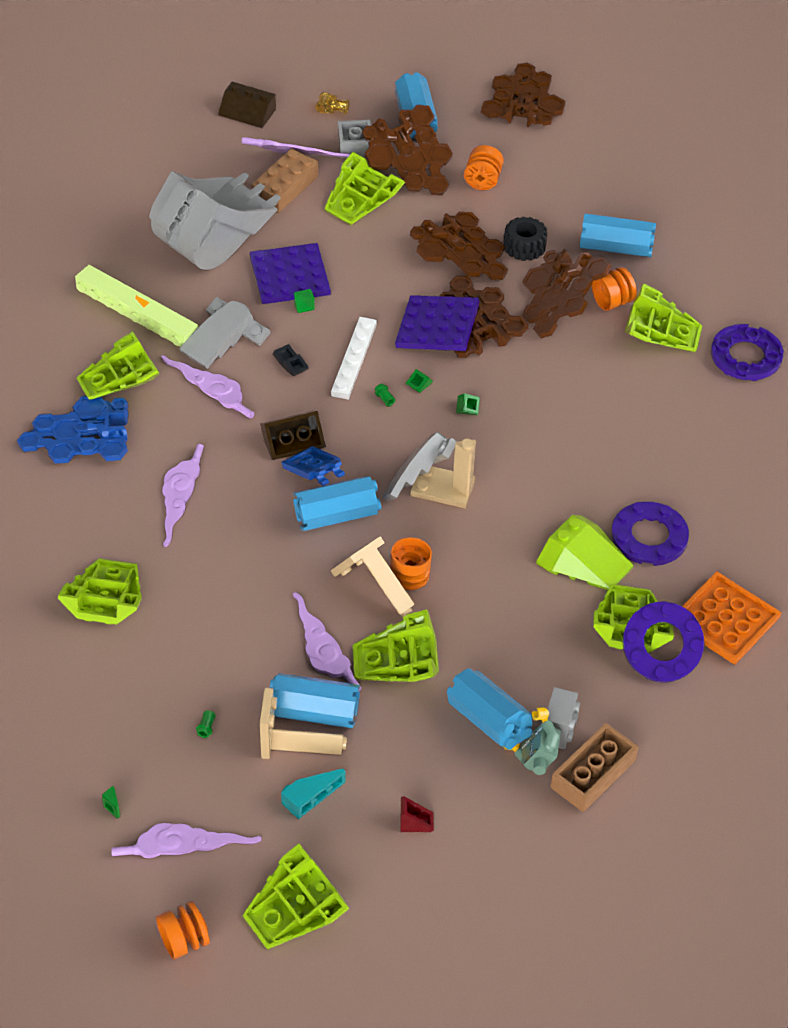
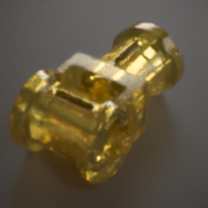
M323 92L319 95V101L316 103L315 108L322 114H333L334 111H341L347 114L349 100H338L337 96Z

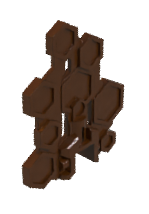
M527 62L517 64L515 75L494 77L492 88L495 89L493 100L483 102L481 113L488 118L500 117L506 119L509 124L512 122L513 116L527 118L528 127L531 124L546 126L551 125L553 116L563 114L566 101L554 94L549 95L547 93L552 75L545 71L536 72L535 66Z
M416 105L413 110L402 109L398 117L401 126L391 130L384 119H378L372 126L367 125L362 131L365 140L370 141L368 143L370 147L365 152V157L372 169L388 170L390 166L396 168L401 179L405 182L404 185L408 191L420 192L423 187L429 189L431 195L443 196L449 188V183L445 176L441 174L440 169L443 165H447L453 157V153L448 144L439 143L434 129L430 127L435 117L430 106ZM414 130L416 132L415 139L420 147H415L410 137ZM391 143H394L400 153L398 156ZM429 164H430L429 170H430V172H431V174H432L431 176H428L427 173H426V171H425V169L427 168V166H428Z
M459 211L456 216H449L445 213L442 227H437L431 220H424L420 226H414L410 230V236L414 240H418L419 243L416 252L425 261L443 262L445 258L452 260L466 276L479 277L483 273L491 280H503L507 275L508 269L501 262L495 260L501 257L505 246L498 239H488L485 236V232L480 227H477L479 219L472 212ZM460 232L464 233V234H463V237H464L468 242H466L465 240L462 239V237L459 235ZM483 256L485 257L484 260H485L487 263H484V262L481 260V258H482Z
M565 249L558 253L555 250H550L543 257L546 263L528 271L522 283L532 294L535 293V296L531 303L526 306L522 316L529 324L535 323L533 329L540 338L553 335L557 328L556 322L560 317L568 315L571 318L583 314L588 305L584 296L591 288L592 282L605 278L612 267L603 256L595 258L588 252H582L576 262L572 263ZM577 277L576 279H574L570 288L567 290V287L569 286L572 279Z
M456 275L449 282L450 292H442L439 295L443 297H464L463 295L467 294L471 298H479V306L466 351H454L458 358H467L471 353H476L480 356L483 353L482 341L493 338L498 346H505L512 337H521L528 330V323L523 316H510L507 309L503 307L501 303L504 301V294L499 287H485L484 290H475L469 276ZM485 314L488 320L495 324H487L482 315Z

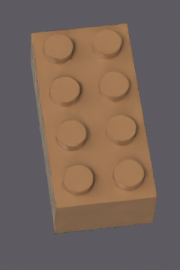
M290 149L251 184V189L260 183L263 184L265 188L258 196L265 201L276 194L279 195L281 199L274 206L277 208L276 212L279 213L318 177V161Z
M605 723L552 774L551 789L584 812L636 761L639 746Z

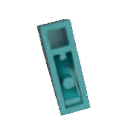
M342 768L298 779L292 784L286 785L281 792V804L297 819H300L345 783L346 771Z

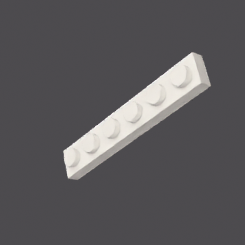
M359 317L331 390V396L349 400L377 326V320Z

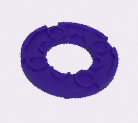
M736 324L728 326L716 334L711 347V356L716 366L726 375L743 380L757 381L771 376L779 369L783 359V347L774 334L762 327L757 329L749 327V324ZM739 342H751L762 349L764 358L759 363H752V365L746 362H737V359L732 358L730 348Z
M636 502L623 508L616 515L612 525L613 543L627 559L642 564V562L653 563V566L668 564L683 554L689 539L688 526L683 517L670 506L656 502ZM643 519L648 521L657 520L667 527L669 537L662 544L654 546L645 545L637 541L632 535V527L637 521H643Z
M654 602L637 610L629 619L623 633V650L630 666L646 677V679L661 683L673 682L687 676L698 665L704 650V636L699 622L686 608L671 602ZM659 622L672 624L680 631L683 637L681 653L670 661L654 659L644 646L646 631L652 625Z

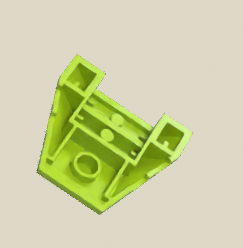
M352 152L342 164L341 173L335 181L336 185L334 190L331 191L324 209L352 225L393 197L405 182L393 174L386 177L369 167L365 158Z
M643 283L630 309L624 332L645 342L696 352L702 325L686 312L683 314L675 307L676 304L674 302L669 303L664 299L660 291Z
M134 332L117 340L113 344L114 348L108 353L104 352L101 355V360L96 364L92 363L76 378L89 400L143 385L160 375Z
M573 514L549 537L536 561V564L553 574L558 575V573L570 576L569 579L576 580V578L587 581L589 585L608 590L612 584L617 585L633 568V564L597 524L582 515Z
M99 558L85 569L84 574L75 576L71 584L66 583L61 589L58 599L77 619L117 625L134 613L142 600L137 564Z
M612 584L605 594L603 601L600 602L598 609L593 614V627L609 647L623 649V633L629 619L643 606L658 601L651 590ZM659 622L652 625L646 631L644 646L648 653L673 640V625Z
M428 610L407 614L403 617L404 620L392 625L391 623L386 626V630L379 634L373 633L353 644L355 679L416 682L435 677L439 672L437 642Z
M299 843L278 862L279 866L272 875H269L262 891L257 893L242 915L267 949L331 924L350 909L339 892Z

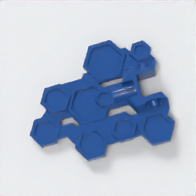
M81 396L73 406V412H70V414L38 415L32 422L34 429L30 432H23L17 439V443L23 452L36 451L39 447H45L48 450V456L55 464L69 463L74 455H93L95 453H99L105 461L121 460L128 451L125 444L128 440L127 430L124 426H121L126 425L128 422V402L124 398H114L110 403V401H105L102 397L89 400L87 396ZM95 435H98L101 439H95L94 437H82V436H95ZM53 436V437L55 438V440H52V438H44V437Z

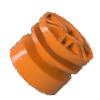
M481 145L475 147L470 153L464 170L466 182L477 190L484 191L495 187L504 164L502 154L492 146Z
M624 267L611 270L605 278L592 282L591 287L594 299L604 311H609L619 307V305L632 302L636 298L637 291L631 273Z
M413 537L402 538L392 546L390 569L404 589H419L429 581L432 560L431 547L425 541Z
M193 901L185 904L186 910L182 905L177 907L178 918L170 910L156 916L160 936L173 960L188 954L187 943L195 951L199 949V942L203 947L210 944L206 922Z

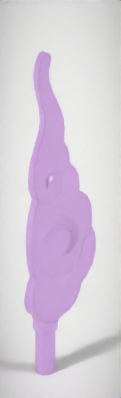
M242 137V144L254 145L278 153H287L290 149H293L305 155L350 156V154L334 153L270 140Z
M165 355L161 356L164 363L179 369L189 382L197 385L208 396L219 400L224 407L239 411L250 419L254 417V412L242 405L241 388L236 381L228 379L221 374L200 371L187 364L170 360Z
M197 444L191 460L180 462L176 467L170 469L164 477L165 484L162 492L165 497L164 502L167 515L164 522L166 530L164 547L170 544L173 526L183 515L186 508L185 504L193 493L195 479L200 474L199 463L204 449L202 444Z
M293 593V597L299 604L300 619L304 624L305 640L307 642L305 649L307 656L310 658L311 666L317 672L327 674L333 678L344 677L348 683L359 685L350 670V660L342 654L336 640L325 631L323 623L307 611L303 598L298 593Z
M161 823L154 825L148 832L142 834L138 838L137 844L112 848V856L134 854L141 855L144 858H153L161 854L181 855L196 850H214L229 843L255 844L261 841V836L248 838L233 833L207 832L200 828L192 829L186 824Z

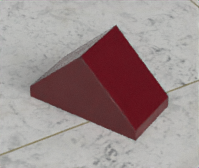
M405 796L401 797L400 832L434 831L433 812Z

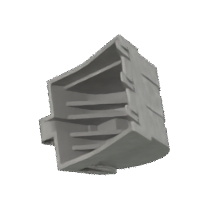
M171 171L152 205L149 218L151 219L152 231L156 237L200 269L210 270L224 263L251 234L255 235L277 211V208L274 206L281 197L276 194L265 201L258 196L265 188L263 184L260 183L251 190L243 185L249 177L245 172L235 179L231 176L195 179Z

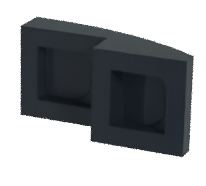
M289 344L274 350V357L293 377L309 369L301 355H296Z

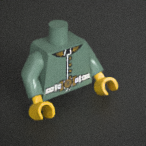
M537 708V711L532 712L533 719L541 720L542 723L521 744V748H519V743L510 749L514 750V755L526 769L534 771L537 775L545 774L546 768L557 758L561 730L555 728L552 721L547 719L549 712L546 708Z

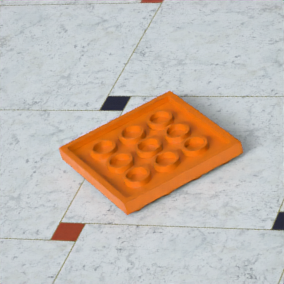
M718 571L682 606L691 612L699 622L704 636V645L734 665L775 624L782 613Z

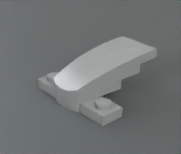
M216 297L206 309L207 313L211 316L185 341L179 350L208 369L217 357L221 359L230 346L234 347L242 335L261 346L271 332L253 319L249 308L244 304L236 301L226 303Z
M438 431L430 435L404 462L382 497L388 501L397 498L402 488L412 486L418 475L429 472L432 464L448 459L457 441L452 438L447 439Z

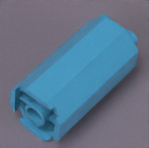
M418 72L414 73V75H409V73L403 74L395 81V95L399 111L402 109L413 110L416 105L430 106L435 116L430 127L437 132L438 120L427 79ZM414 130V131L411 133V135H410V137H411L413 140H416V139H415V135H416L415 130Z
M584 213L580 248L651 257L653 247L650 246H653L655 237L651 233H655L656 223Z
M369 476L293 492V496L297 497V499H293L296 518L298 522L302 521L303 523L300 529L306 531L378 514V510H381V502L376 497L375 491H378L376 480H371Z
M467 668L454 677V686L452 688L449 686L447 690L448 703L498 745L510 750L531 736V727L533 725L531 713L480 671Z
M278 673L274 676V679H271L270 688H273V696L277 697V708L274 710L275 717L347 728L355 726L353 717L357 716L360 697L358 690L360 685Z

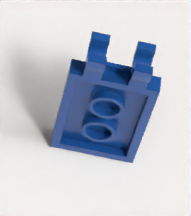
M313 446L281 462L283 469L308 480L316 478L322 486L329 483V480L324 475L331 471L338 478L345 475V472L339 467L342 465L339 457Z

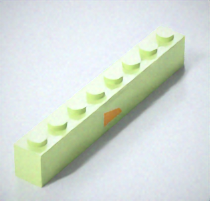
M91 265L85 267L75 276L76 287L80 292L91 296L94 300H98L107 307L116 310L121 315H125L177 346L181 347L198 329V324Z

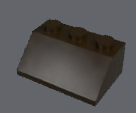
M232 81L224 91L218 115L263 128L276 110V94Z
M313 410L260 423L263 439L272 460L296 455L312 446L318 449L326 447L318 411Z

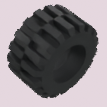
M525 216L510 220L506 224L503 245L505 246V252L509 253L510 257H515L517 260L522 259V261H531L542 256L546 250L547 228L543 222H539L538 219H532L533 217L526 218Z

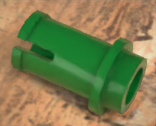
M378 384L375 387V395L380 397L386 406L389 407L395 403L396 399L388 391L387 385Z
M204 711L201 722L196 727L198 736L207 738L212 734V725L216 717L214 712Z

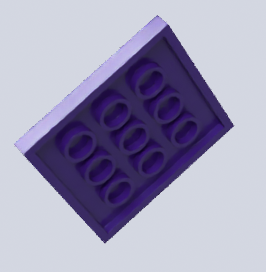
M318 243L250 252V259L262 304L294 300V292L311 289L314 297L331 295Z
M410 295L395 341L396 348L466 351L479 306V298Z

